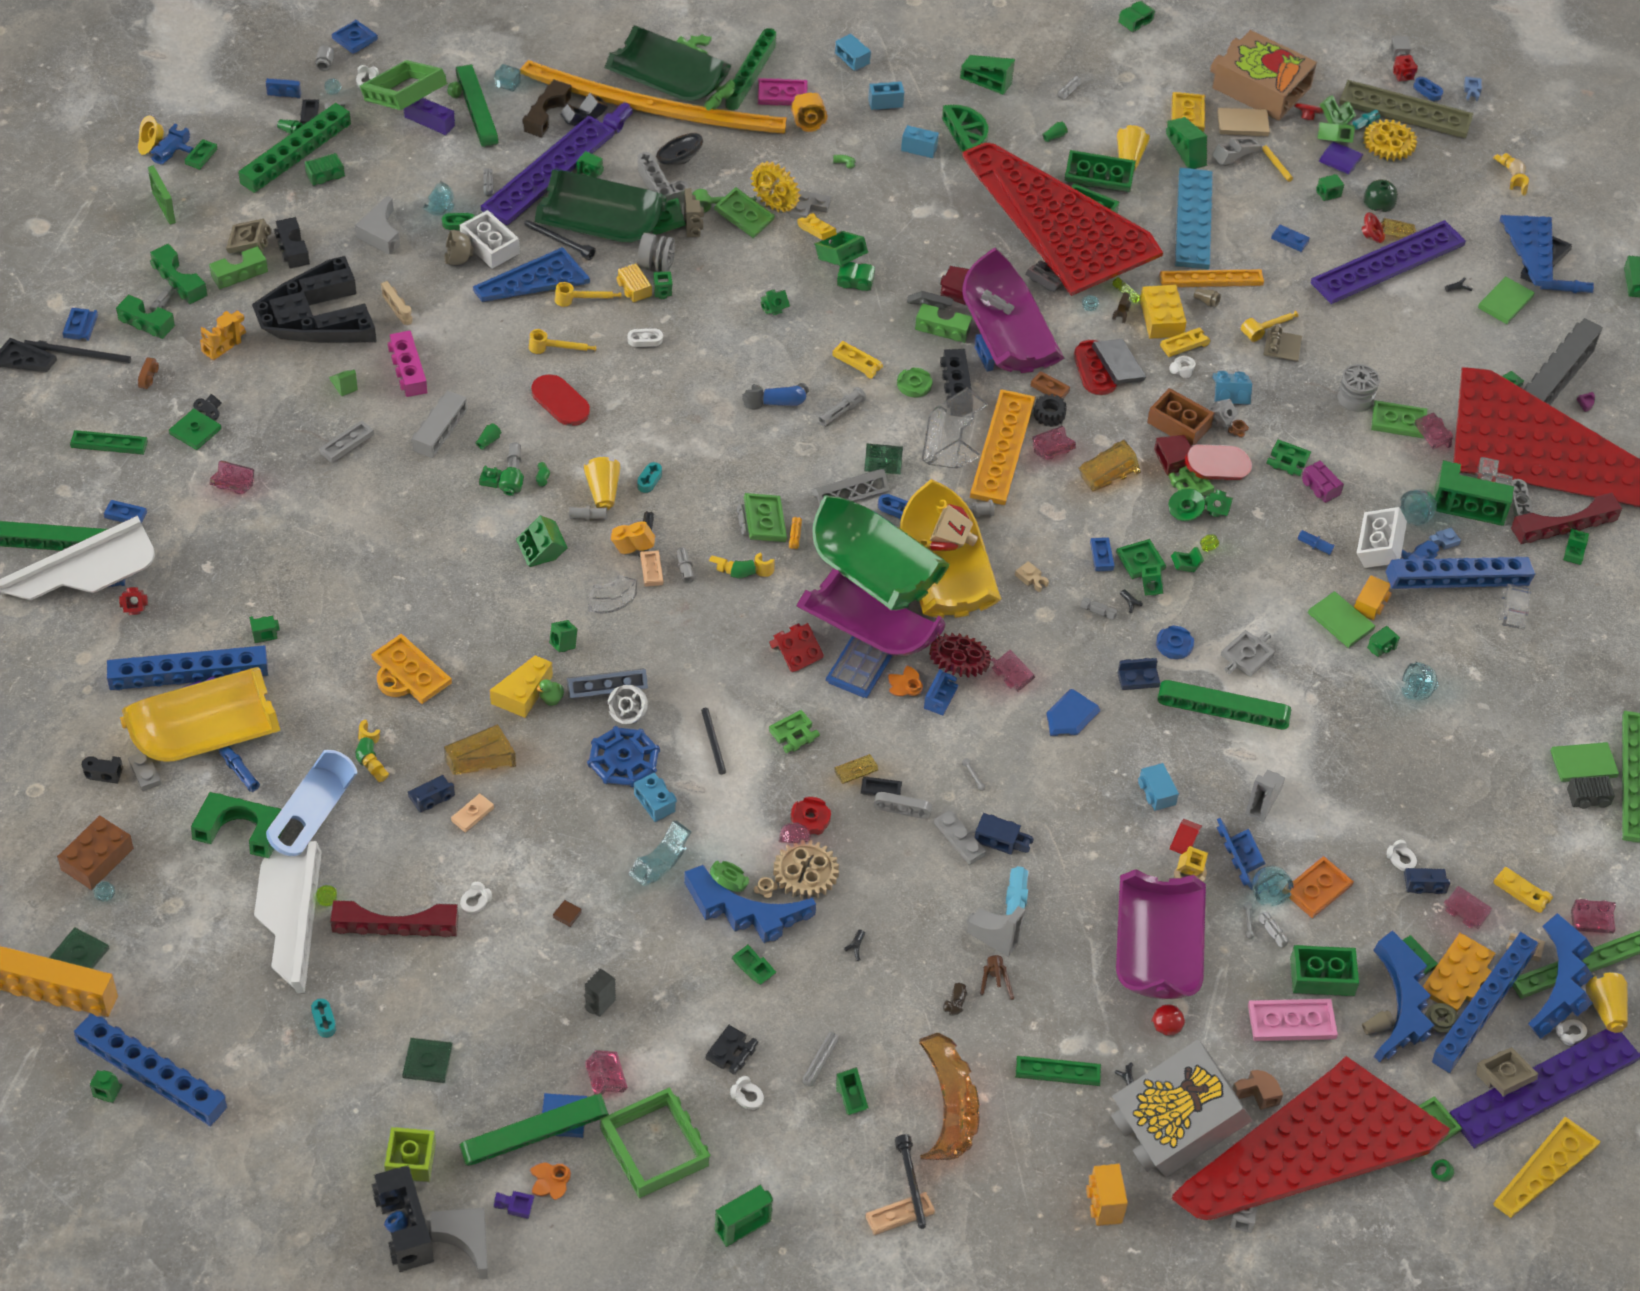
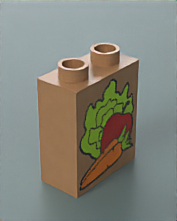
M1249 30L1241 40L1238 38L1232 40L1225 56L1219 54L1214 59L1210 68V72L1215 74L1212 88L1254 109L1267 110L1268 116L1280 121L1312 87L1317 62L1257 32Z

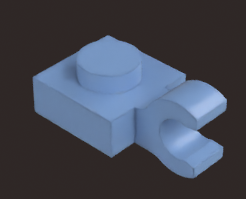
M1452 528L1438 531L1435 535L1429 536L1430 541H1433L1438 547L1441 546L1444 550L1458 546L1461 542Z

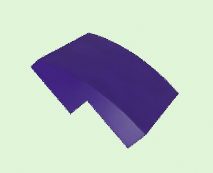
M1333 141L1322 154L1319 162L1350 174L1355 169L1356 164L1361 161L1363 154Z

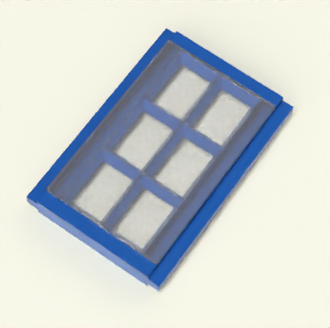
M852 636L825 681L860 697L868 698L893 655L886 654Z

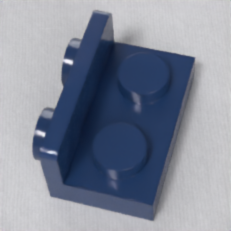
M1157 658L1121 660L1117 672L1121 689L1134 690L1160 687Z
M444 775L408 791V797L419 813L430 810L435 805L448 801L455 796L454 784L452 782L449 783Z
M1405 868L1404 870L1407 893L1447 894L1451 883L1450 879L1446 877L1445 869Z

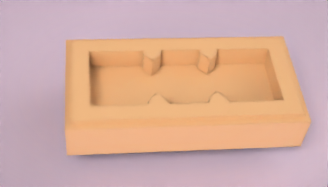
M659 550L640 552L644 586L663 585Z
M479 793L451 817V821L466 833L494 809V804Z

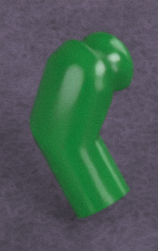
M540 462L537 466L539 471L536 475V482L538 486L543 487L547 485L550 470L546 463Z

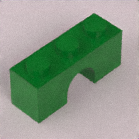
M129 294L116 307L118 320L138 330L150 333L152 336L163 339L175 327L173 313L158 307L154 312L146 314L143 300Z

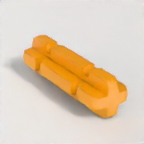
M800 517L792 518L789 548L791 549L799 548L802 519Z

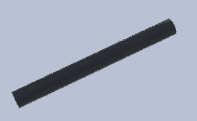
M705 707L701 709L718 773L722 775L726 773L709 709Z

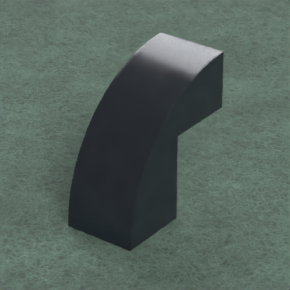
M589 93L579 108L567 104L560 115L568 125L577 126L588 115L597 119L609 106L600 96Z

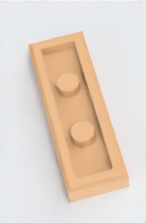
M921 1193L924 1215L927 1217L934 1214L935 1209L927 1193ZM911 1197L868 1212L865 1216L874 1235L916 1220Z

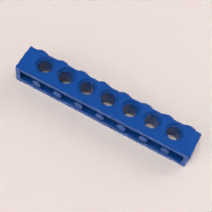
M1529 557L1395 559L1390 561L1385 571L1392 589L1529 586L1535 576V571Z
M266 646L107 660V681L110 690H122L173 684L180 685L197 681L205 682L213 676L214 678H219L255 667L260 668L262 676H268Z
M1522 932L1518 934L1435 1050L1432 1060L1433 1064L1451 1073L1535 955L1539 942Z
M90 1013L74 1030L77 1043L210 1127L227 1109L226 1097L220 1090H213L204 1080H197L192 1077L188 1070L176 1067L169 1058H162L153 1048L143 1046L137 1038H130L125 1035L121 1028L109 1025L103 1017H97Z

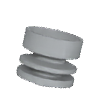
M644 233L638 251L637 265L639 268L651 270L655 263L656 272H660L661 268L662 272H669L675 255L674 238L668 237L666 242V236H662L659 243H657V236L655 234Z
M1364 364L1350 365L1344 370L1337 394L1338 401L1343 407L1356 412H1362L1372 407L1380 383L1376 370Z

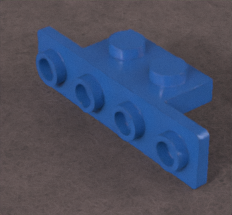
M1218 818L1219 826L1216 828L1220 836L1226 838L1227 842L1224 845L1229 854L1233 853L1234 858L1231 860L1237 870L1240 869L1242 873L1239 877L1244 886L1248 885L1251 890H1254L1255 887L1248 873L1266 863L1252 833L1247 829L1231 837L1222 819Z

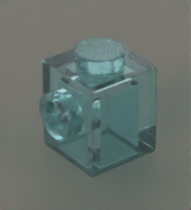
M502 64L494 73L496 87L514 92L521 82L520 69Z

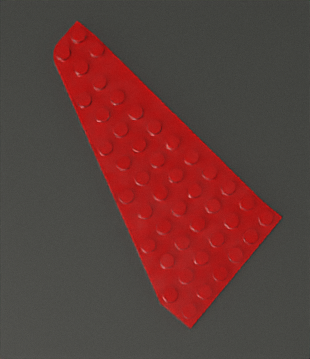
M983 143L962 152V157L969 168L1064 284L1071 296L1163 256L1162 249L1149 231L993 143Z
M1468 367L1461 368L1453 463L1461 464L1460 473L1484 475L1509 481L1521 479L1529 485L1593 498L1613 493L1619 503L1640 508L1639 458L1494 371Z
M1345 1056L1333 1069L1188 1179L1172 1194V1200L1198 1219H1217L1428 1155L1449 1134L1450 1128L1355 1061Z

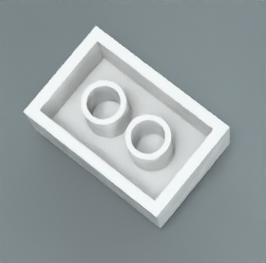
M488 210L460 225V232L465 233L470 238L471 246H474V253L492 269L520 254L519 238Z
M1400 507L1364 512L1357 555L1364 568L1389 565L1391 560L1401 558L1407 521Z

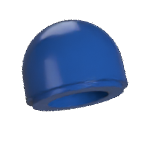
M396 1211L387 1217L384 1225L389 1232H394L407 1228L408 1219L402 1211Z

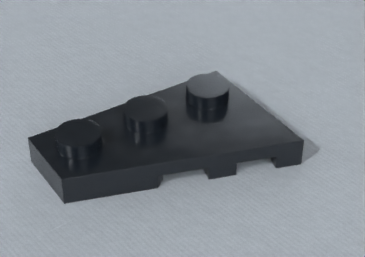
M9 338L0 348V367L47 372L57 361L56 355L13 338Z

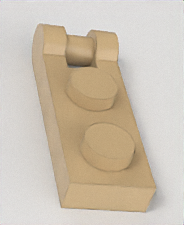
M388 281L381 283L383 298L404 325H410L412 323L411 307L405 305L403 298H399L395 287H391Z

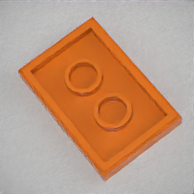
M1323 856L1286 886L1282 893L1311 918H1314L1349 889L1354 881Z

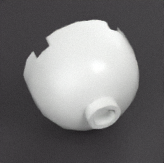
M623 685L615 688L608 698L609 713L615 721L621 724H632L641 720L648 709V700L645 693L633 685Z

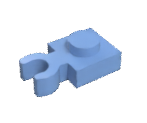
M1465 77L1464 92H1467L1466 99L1469 100L1473 96L1478 101L1482 90V79Z

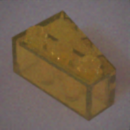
M498 724L444 746L445 761L453 775L479 772V769L491 768L493 770L497 769L498 766L510 765V767H516L515 751Z

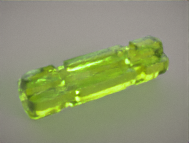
M1120 277L1113 280L1112 285L1122 294L1124 292L1129 293L1130 300L1133 303L1140 300L1141 295L1127 283H1123Z

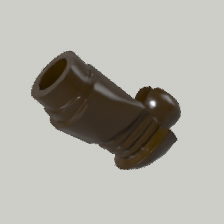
M955 983L951 1002L945 1001L943 1010L949 1012V1015H958L963 1011L962 1005L967 996L965 984Z

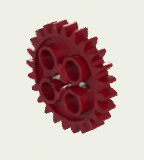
M944 633L943 637L939 635L931 643L929 649L930 660H934L933 664L935 665L939 664V669L945 668V673L951 671L953 676L957 673L960 677L964 674L968 678H970V674L977 677V673L982 675L983 672H987L992 656L989 655L990 651L986 650L987 646H981V641L975 642V638L969 639L968 635L962 637L960 633L958 636H955L954 633H951L950 636Z

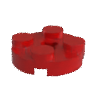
M805 797L804 800L797 801L792 806L791 821L795 830L806 834L820 835L830 824L831 810L826 806V802L820 798ZM810 813H814V816H815V817H814V818H809V817L806 816V815H809Z

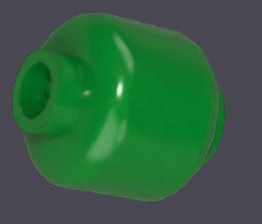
M508 467L501 472L498 487L505 495L513 496L521 492L524 475L518 468Z

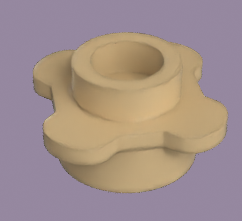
M762 877L759 879L758 885L754 887V892L756 894L760 893L769 899L772 897L773 891L777 890L778 885L771 878Z

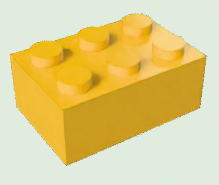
M1177 285L1142 287L1140 304L1149 339L1171 338L1184 333L1187 322Z

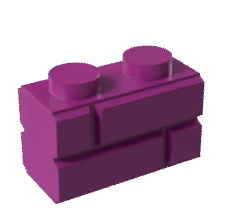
M1320 460L1313 465H1309L1303 471L1302 481L1304 485L1309 486L1317 498H1321L1326 503L1332 500V498L1334 499L1341 495L1344 484Z

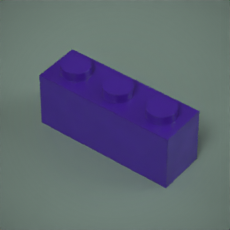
M424 97L404 108L405 118L443 135H447L455 127V113L453 110Z

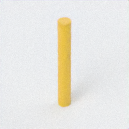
M1267 145L1263 146L1262 151L1288 182L1292 181V175Z

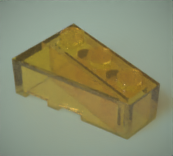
M1125 439L1115 443L1111 448L1100 452L1096 457L1078 467L1081 478L1092 492L1111 485L1112 481L1118 478L1124 480L1127 478L1126 475L1133 472L1135 474L1141 473L1136 453Z

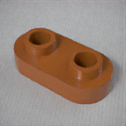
M146 358L138 377L139 388L148 389L149 386H152L153 376L159 369V363L155 358Z

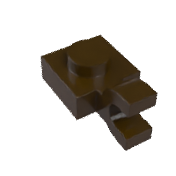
M1123 293L1118 308L1113 313L1112 320L1122 317V323H1126V311L1129 312L1132 304L1129 301V293Z

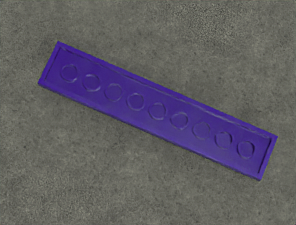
M588 115L481 205V211L485 212L488 210L501 223L508 226L547 193L553 169L571 172L577 167V160L585 151L593 154L615 135V130Z
M1443 220L1311 278L1310 283L1330 304H1334L1463 247L1466 240L1450 224Z
M1606 1028L1534 1066L1533 1069L1538 1073L1537 1080L1505 1096L1496 1088H1493L1451 1110L1449 1113L1462 1127L1461 1133L1475 1149L1640 1060V1053L1622 1032L1614 1033Z

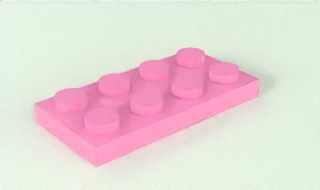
M1331 999L1249 1001L1248 1003L1254 1041L1337 1039L1338 1033Z

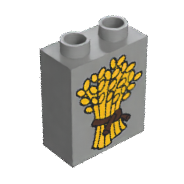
M1199 1039L1112 1096L1120 1108L1111 1115L1114 1122L1125 1137L1135 1132L1141 1142V1145L1133 1149L1137 1159L1147 1172L1157 1167L1165 1177L1176 1172L1253 1121Z

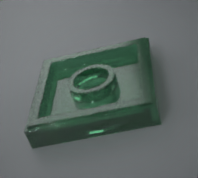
M74 927L49 958L93 969L109 950V945Z
M410 1037L402 1077L405 1079L445 1083L453 1042Z

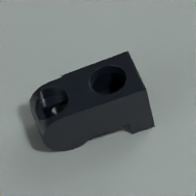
M89 756L83 759L81 763L87 779L118 784L124 768L121 757L115 756L112 757L111 761Z

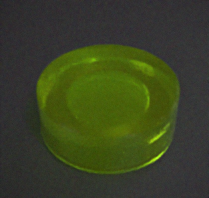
M1209 534L1200 540V546L1203 551H1212L1219 546V540L1216 535Z
M330 885L318 888L316 891L317 902L322 906L332 905L333 900H337L336 889Z

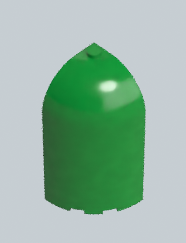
M827 495L824 496L813 522V541L819 556L889 609H904L909 607V603L914 600L920 601L928 594L927 590L934 583L938 584L950 565L947 561L873 510L844 498Z

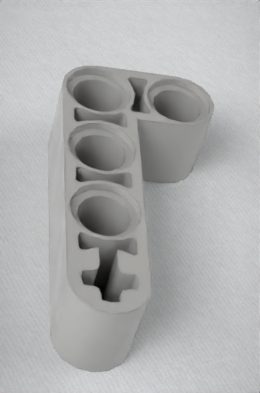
M649 152L640 153L638 155V172L648 189L666 195V201L678 198L680 204L684 203V188H688V184L681 180L669 183L653 155Z

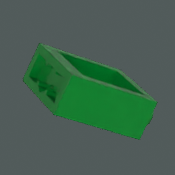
M840 231L837 235L815 243L819 260L839 266L869 253L864 236L846 231Z
M761 1184L715 1210V1232L726 1247L771 1222L773 1197L768 1190H764Z

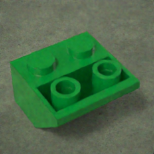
M539 515L516 538L529 567L554 561L568 549L556 521Z

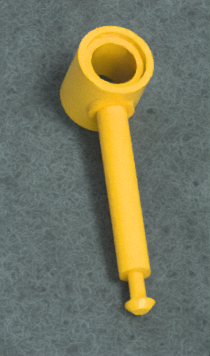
M560 282L556 285L555 303L561 307H567L571 305L573 298H621L622 293H613V291H573L574 288L570 283Z
M1294 311L1293 314L1288 313L1263 323H1258L1254 318H1249L1241 325V331L1251 342H1257L1264 336V329L1292 320L1293 317L1297 318L1299 314L1297 311Z
M534 329L530 332L528 345L530 352L534 354L544 353L546 346L583 351L590 349L594 350V352L597 348L596 345L588 346V344L547 339L548 335L542 329Z

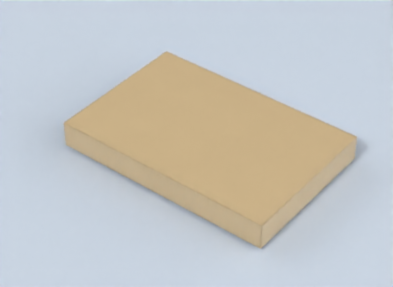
M1218 108L1220 134L1269 136L1267 110Z

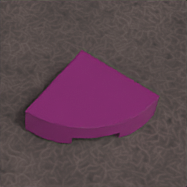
M1594 392L1577 396L1576 400L1585 412L1591 410L1594 405Z

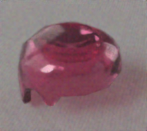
M798 822L787 823L781 828L779 842L799 843L801 839L808 842L811 836L810 830Z

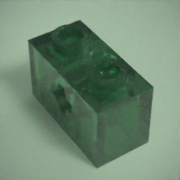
M867 443L864 471L872 472L884 469L885 473L901 474L903 446Z

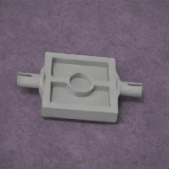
M1244 630L1221 652V656L1230 662L1225 667L1226 673L1231 674L1238 668L1251 677L1274 656L1275 651L1265 643L1271 638V634L1266 631L1263 635L1257 637Z

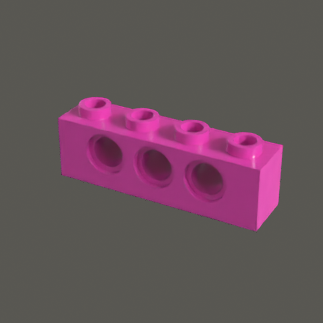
M411 330L389 334L388 350L389 353H393L391 358L393 365L397 366L395 367L396 376L401 378L399 380L401 391H405L406 397L428 393L427 381Z

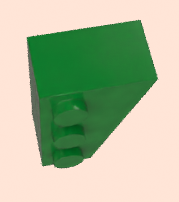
M969 55L961 66L960 79L1004 95L1012 85L1015 59Z
M1186 117L1167 121L1166 135L1187 168L1197 169L1207 166V135Z

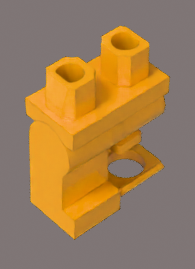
M238 310L232 314L228 311L222 313L223 315L217 318V327L212 328V333L201 327V352L213 361L233 348L235 344H240L241 336L246 333L245 327L241 324L244 321V315Z

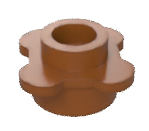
M1235 420L1232 422V426L1228 428V432L1242 438L1249 427L1243 420Z

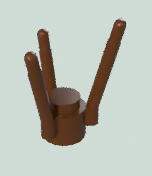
M999 955L988 957L987 965L983 967L984 975L980 995H984L988 974L996 977L998 988L1001 987L1000 976L1003 975L1010 999L1013 1000L1014 995L1003 958Z

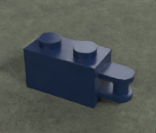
M983 813L974 837L980 845L1012 855L1014 849L1028 853L1030 851L1029 845L1034 841L1031 835L1020 832L1021 825Z

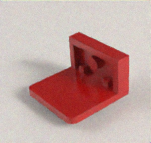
M800 623L789 627L790 632L785 634L784 631L773 635L774 639L769 641L772 649L777 646L779 647L791 672L798 671L824 657L809 623L802 626Z

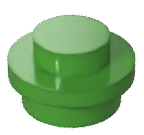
M456 81L450 83L447 88L448 95L452 98H458L462 93L461 84Z

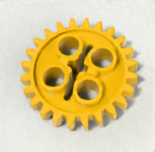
M1385 119V122L1379 120L1378 123L1374 121L1373 125H1368L1364 132L1363 144H1366L1365 148H1369V153L1374 152V156L1380 155V159L1386 157V161L1389 158L1395 161V158H1398L1401 161L1402 157L1407 159L1408 155L1411 156L1412 152H1415L1417 136H1414L1415 132H1411V127L1406 128V124L1400 125V121L1394 123L1393 119L1391 122Z
M766 161L753 169L754 171L751 173L753 176L750 178L753 181L751 185L755 186L753 191L758 193L756 197L762 198L760 202H766V207L770 205L772 210L776 208L777 212L782 210L784 213L786 211L789 212L800 201L798 199L801 196L798 193L800 189L796 188L798 183L793 181L795 177L789 176L790 171L785 172V167L781 169L779 163L775 166L773 161L770 164Z

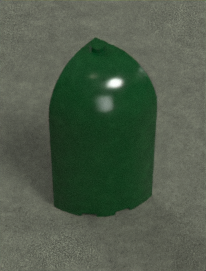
M633 25L629 36L624 42L626 46L623 49L619 48L614 52H610L604 68L678 99L694 101L703 99L717 90L728 76L732 65L657 33Z
M553 169L547 188L549 195L548 197H543L542 201L537 205L534 222L619 242H634L640 240L644 233H650L656 227L662 213L667 209V196L649 189Z

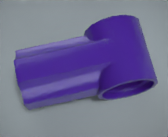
M624 102L612 114L607 113L602 123L619 133L624 126V122L632 114V108Z

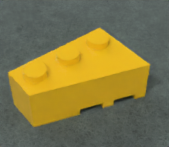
M536 655L490 689L491 704L526 718L539 698L537 686L542 680H551L553 677L552 662Z

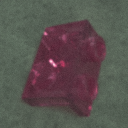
M1434 412L1415 420V426L1432 449L1442 445H1446L1447 448L1452 447V432L1446 429L1443 420L1440 417L1438 418Z
M1064 426L1032 437L1034 453L1045 460L1053 459L1054 456L1066 454L1070 450L1076 449V442L1066 436Z
M221 460L218 462V471L210 478L209 485L216 486L218 489L232 490L237 494H245L253 486L254 469Z
M1011 650L1007 651L998 660L994 657L991 659L993 664L991 668L998 676L1002 675L1005 678L1003 681L1010 689L1013 687L1019 692L1035 678V675Z
M1457 886L1449 899L1444 901L1445 911L1453 917L1456 915L1463 919L1462 922L1469 928L1475 927L1479 929L1492 911L1490 906L1460 886Z
M1575 900L1571 909L1572 926L1578 931L1614 934L1616 929L1613 912L1616 908V903L1606 900Z
M595 1050L586 1060V1069L594 1094L603 1095L606 1091L624 1092L628 1088L617 1052Z

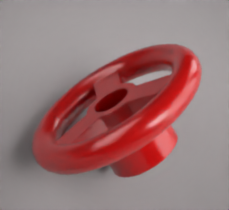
M1303 103L1294 104L1296 109L1301 110L1302 119L1314 121L1315 114H1324L1323 109Z
M1366 213L1364 216L1365 225L1361 228L1363 235L1367 239L1371 237L1375 242L1383 243L1385 232L1381 222L1373 213Z

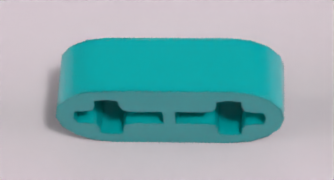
M649 463L638 477L637 488L640 492H651L662 477V466L659 463Z
M317 999L311 1005L312 1016L318 1034L321 1037L328 1038L336 1032L335 1019L330 1003L326 999ZM318 1007H322L324 1009L323 1015L320 1014ZM327 1021V1025L329 1026V1029L326 1030L323 1026V1022Z

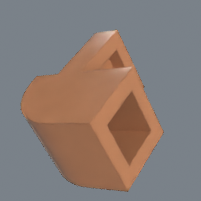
M1251 1070L1248 1079H1240L1233 1086V1091L1239 1099L1254 1096L1260 1110L1280 1105L1283 1097V1092L1277 1080L1271 1074L1262 1070Z

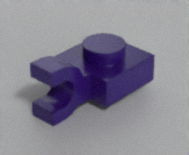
M513 1191L512 1196H507L496 1192L494 1208H508L507 1214L529 1219L534 1195Z

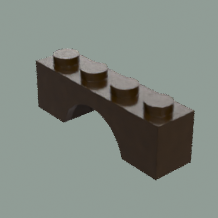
M553 79L546 86L543 94L538 97L537 102L531 106L528 114L523 117L524 132L540 138L544 136L549 129V115L546 112L553 108H564L572 98L570 84Z

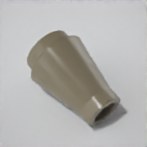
M1197 288L1194 292V298L1210 307H1217L1221 294L1215 290Z
M1382 1010L1368 1021L1362 1023V1028L1366 1035L1391 1030V1027L1395 1026L1394 1018L1388 1010Z

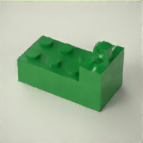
M1443 460L1435 484L1431 511L1504 526L1512 504L1514 486L1460 475L1461 464Z

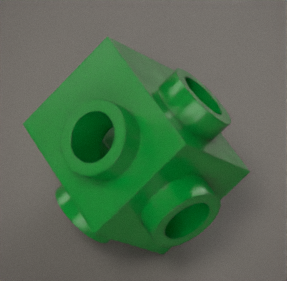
M772 289L766 291L765 296L760 297L761 307L766 314L772 313L774 316L783 313L782 309L790 307L785 290L776 291Z
M1216 489V492H1211L1210 495L1206 496V510L1210 511V515L1220 517V514L1228 516L1233 497L1226 496L1227 492ZM1216 500H1219L1221 502L1220 506H1216Z

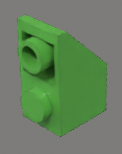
M1319 122L1317 139L1353 143L1355 126Z

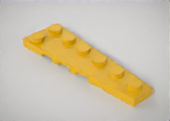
M1565 1116L1498 1196L1493 1205L1512 1218L1593 1152L1601 1141Z

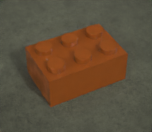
M1168 388L1151 406L1147 423L1170 436L1185 435L1188 443L1194 446L1211 428L1214 412Z
M99 815L57 858L61 871L90 890H93L134 847L130 834Z

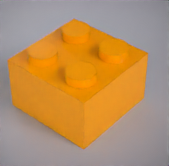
M1120 1164L1094 1166L1092 1175H1089V1185H1086L1087 1197L1091 1198L1092 1205H1090L1091 1217L1095 1218L1096 1226L1122 1224L1128 1201Z

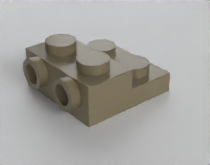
M684 188L686 236L700 237V230L704 229L703 219H701V217H704V208L700 207V200H696L695 195H692L691 188Z
M264 218L234 224L226 246L227 252L229 254L241 252L258 246L263 253L264 248L268 246L267 237L271 235V227L267 225Z
M1512 1047L1477 1063L1476 1075L1489 1088L1494 1086L1503 1096L1538 1079V1073Z

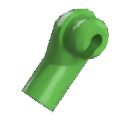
M833 155V163H846L848 169L855 167L856 161L853 157Z

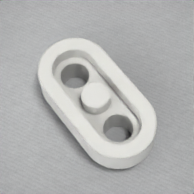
M633 329L628 333V343L633 347L658 346L663 342V333L659 329Z

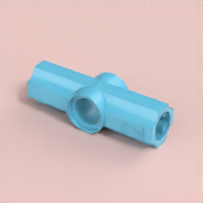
M1017 866L1016 868H1011L1010 884L1006 895V915L1012 914L1018 906L1023 909L1026 907L1029 871L1024 867Z

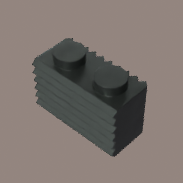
M1609 776L1572 778L1567 787L1572 807L1586 809L1590 806H1599L1604 808L1611 805L1615 797Z
M598 969L596 974H593V977H590V980H587V983H585L584 1007L589 1013L596 1014L598 1017L616 1000V979L603 969Z

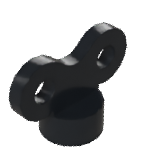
M210 394L206 400L203 398L195 400L193 407L199 412H205L207 417L215 421L220 416L217 408L222 402L213 394Z

